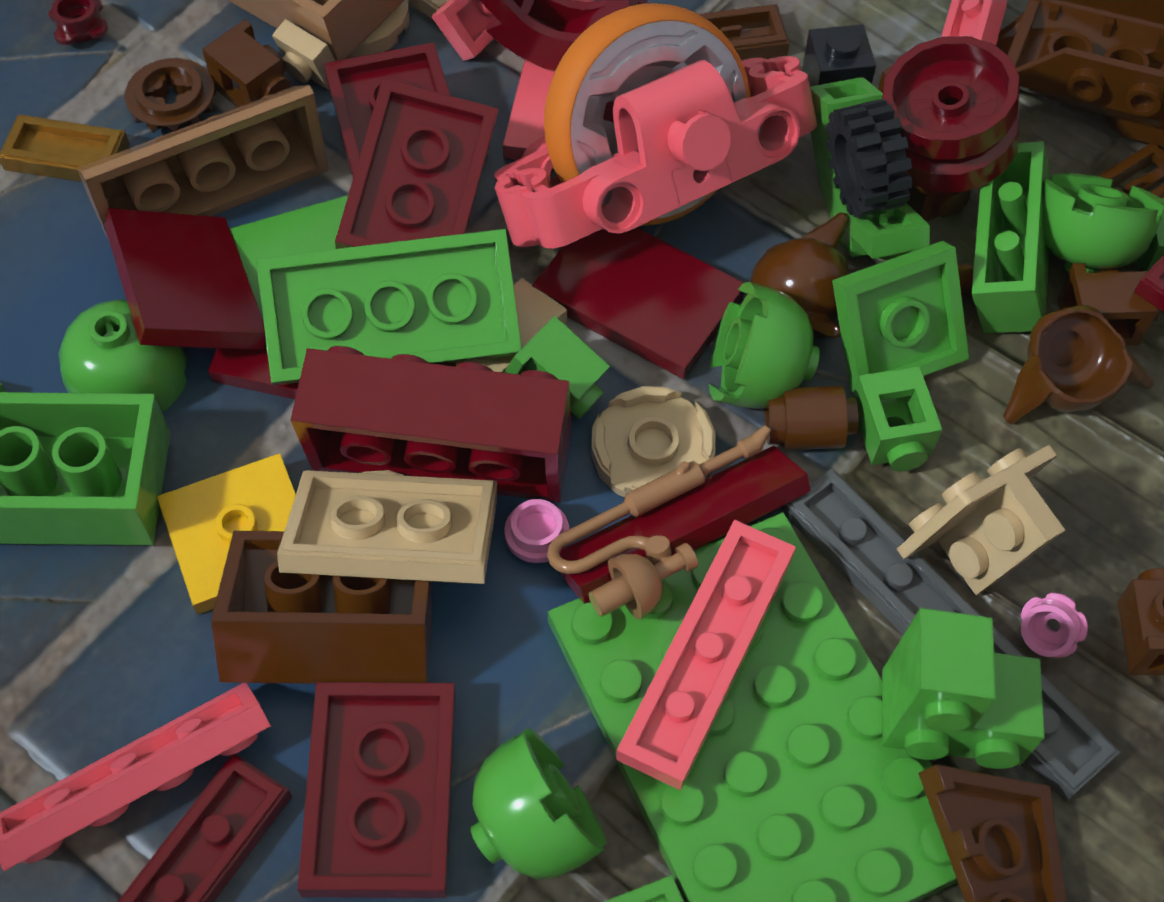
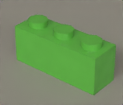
M1044 141L1018 143L1017 153L1006 171L987 185L980 187L972 296L983 334L1032 331L1038 319L1046 315L1049 249L1045 244L1043 226V184L1045 178L1051 181L1052 177Z

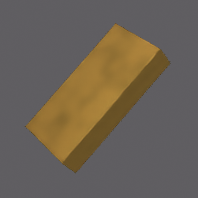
M18 114L0 151V163L3 169L7 171L82 182L77 168L103 157L127 150L130 143L126 131Z

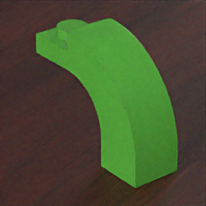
M864 77L811 86L810 89L817 119V127L811 132L818 178L830 218H833L838 213L848 214L849 222L841 238V243L851 257L869 255L872 259L890 260L907 254L910 251L929 246L930 225L907 203L903 207L855 218L854 214L850 215L847 212L846 204H842L839 198L840 188L836 189L833 182L835 172L834 168L830 169L828 159L832 157L826 144V139H830L826 131L827 123L830 122V113L834 112L833 110L880 100L883 93Z

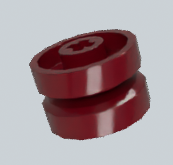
M970 36L940 37L920 43L900 56L885 76L882 99L887 101V105H892L895 110L894 119L899 118L903 126L900 134L901 137L907 138L909 146L905 148L906 157L911 158L912 169L907 171L912 178V185L934 193H962L985 186L1006 171L1018 150L1019 75L1011 58L997 46Z

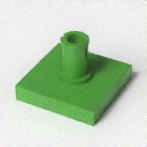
M940 241L832 280L849 388L852 393H854L859 375L920 366L922 374L925 376L969 359L956 247Z

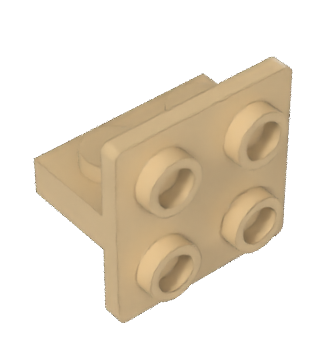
M1050 445L1029 456H1026L1024 451L1018 448L998 460L987 470L990 477L981 480L976 472L967 475L941 494L947 503L946 506L942 502L937 503L909 523L914 534L897 548V551L905 560L930 545L939 542L950 558L955 570L962 575L975 595L990 588L1066 531L1029 481L1058 455Z

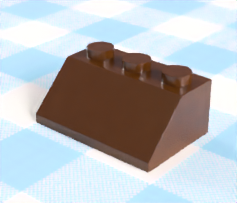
M233 531L211 618L219 682L316 684V682L427 683L432 635L433 581L280 573L277 553L284 531Z

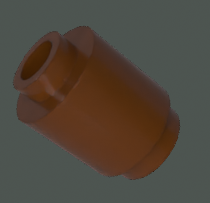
M838 385L797 387L784 392L783 397L768 400V408H765V425H768L772 430L767 438L768 445L782 444L783 450L845 448L847 435H857L858 406L856 398H846L844 387Z

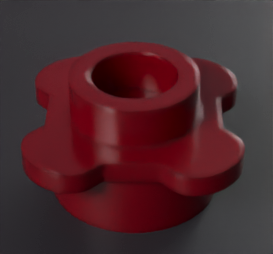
M55 0L52 8L49 10L50 20L55 22L57 26L54 32L55 40L59 44L70 45L74 42H85L105 35L108 31V24L100 16V12L103 9L101 0Z

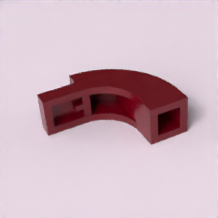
M479 0L493 14L486 31L496 41L517 56L551 71L557 69L569 47L592 24L617 10L649 3L647 0Z

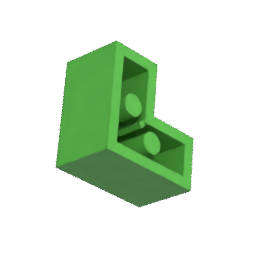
M919 608L882 669V746L905 749L907 755L918 759H939L946 755L976 759V763L980 766L991 769H1006L1021 765L1045 738L1040 659L994 653L993 619L991 617Z

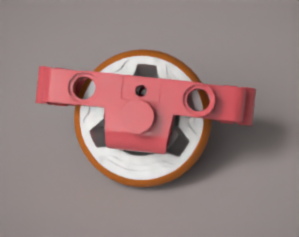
M659 3L639 4L617 10L601 18L588 27L573 42L555 70L545 104V136L531 143L521 159L503 166L494 174L496 180L494 188L512 243L519 247L540 245L544 248H559L601 229L620 234L639 226L669 222L690 213L706 202L718 189L784 159L792 153L799 137L816 129L817 119L808 74L801 70L800 60L792 56H780L770 59L759 57L741 61L731 42L712 22L695 12L675 5ZM554 168L557 176L550 180L551 170Z

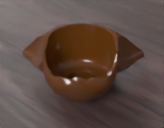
M838 213L803 237L786 241L768 249L755 264L751 273L750 282L774 288L791 296L807 313L812 325L813 336L817 338L829 337L834 339L841 336L840 326L834 323L838 318L832 280L849 274L845 256L837 250L849 222L847 213Z
M1088 305L1064 308L1044 315L1038 319L1032 328L1027 350L1028 360L1018 374L1014 391L1003 417L1006 423L1014 424L1044 402L1063 413L1087 411L1113 399L1124 388L1126 382H1132L1144 389H1150L1154 385V379L1133 357L1121 334L1117 333L1109 320L1097 309Z

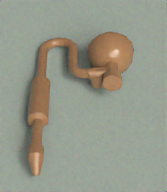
M764 425L750 436L738 441L737 446L701 464L695 461L689 463L683 461L678 465L677 469L626 493L623 503L561 533L553 539L548 547L547 558L550 565L562 573L579 574L609 560L608 568L612 581L588 593L593 608L602 617L625 605L635 618L641 620L651 613L660 601L663 591L662 579L682 569L689 572L698 567L697 557L689 544L684 543L676 547L675 554L672 555L670 542L665 536L658 535L650 538L640 535L628 536L582 559L574 561L563 559L560 556L561 550L572 542L628 514L639 517L704 484L706 475L742 457L749 458L761 452L772 428ZM631 549L645 550L647 558L637 554L621 553Z

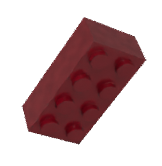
M333 346L328 351L307 348L290 421L312 471L362 473L390 470L404 476L497 481V495L542 499L561 503L572 435L569 381L558 380L556 376L539 370L524 371L518 375L494 372L491 368L474 362H463L454 367L430 364L425 359L410 354H398L390 359L365 356L362 352L345 346Z

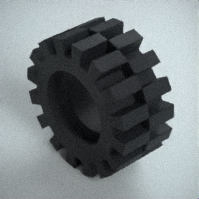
M878 99L833 110L834 112H831L829 115L830 122L827 123L826 131L830 136V139H826V144L832 157L828 161L830 169L834 168L835 177L833 182L836 189L840 188L839 198L843 205L846 204L847 212L850 215L854 214V217L858 218L905 206V202L909 201L911 196L908 189L912 188V178L907 170L912 169L911 158L906 157L905 148L909 147L907 138L901 137L900 132L903 126L899 118L894 119L895 110L892 105H887V101L884 99Z

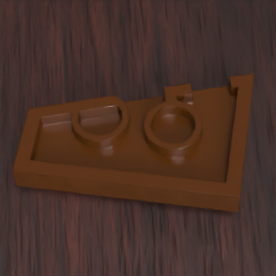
M934 765L918 773L965 902H1067L1050 786L942 765Z

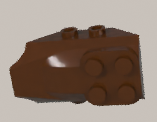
M1029 0L1025 11L1015 21L1000 30L996 46L1011 58L1019 75L1020 90L1110 116L1109 120L1113 128L1121 135L1146 143L1154 142L1156 145L1164 147V0Z

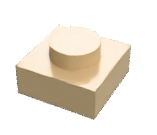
M285 19L272 34V37L284 56L282 60L286 70L303 83H307L311 79L329 90L324 63L335 61L329 47L321 40Z

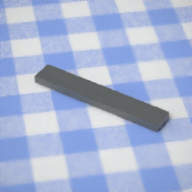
M833 468L810 484V492L785 504L783 513L790 522L902 635H904L919 608L982 616L919 553L904 560L897 551V548L906 540ZM993 627L994 653L1023 656ZM1041 674L1045 738L1027 757L1026 761L1068 802L1119 755L1120 751Z

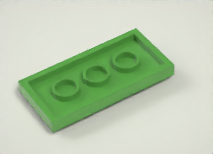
M506 229L256 258L270 377L273 385L299 382L307 348L328 351L333 346H345L356 349L365 356L390 359L398 354H410L421 357L430 364L438 365L514 356L522 349Z

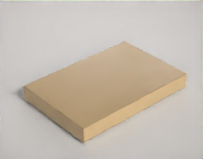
M303 471L277 553L279 572L484 584L497 504V481Z

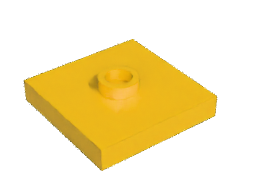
M280 453L157 496L192 605L197 615L214 609L233 531H285L296 494Z

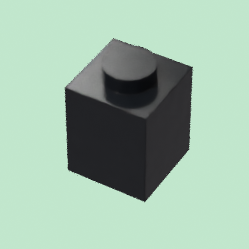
M864 24L809 29L802 71L808 74L810 87L864 77L872 84L876 63Z

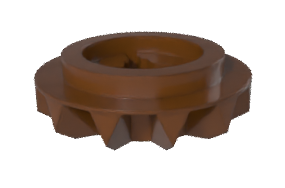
M167 58L147 64L131 77L125 89V103L135 123H146L153 133L163 126H168L174 132L178 130L180 124L186 122L196 124L199 122L200 114L213 112L212 99L216 95V90L211 75L200 64L188 59ZM169 86H173L174 91L178 93L174 104L165 103L169 93Z

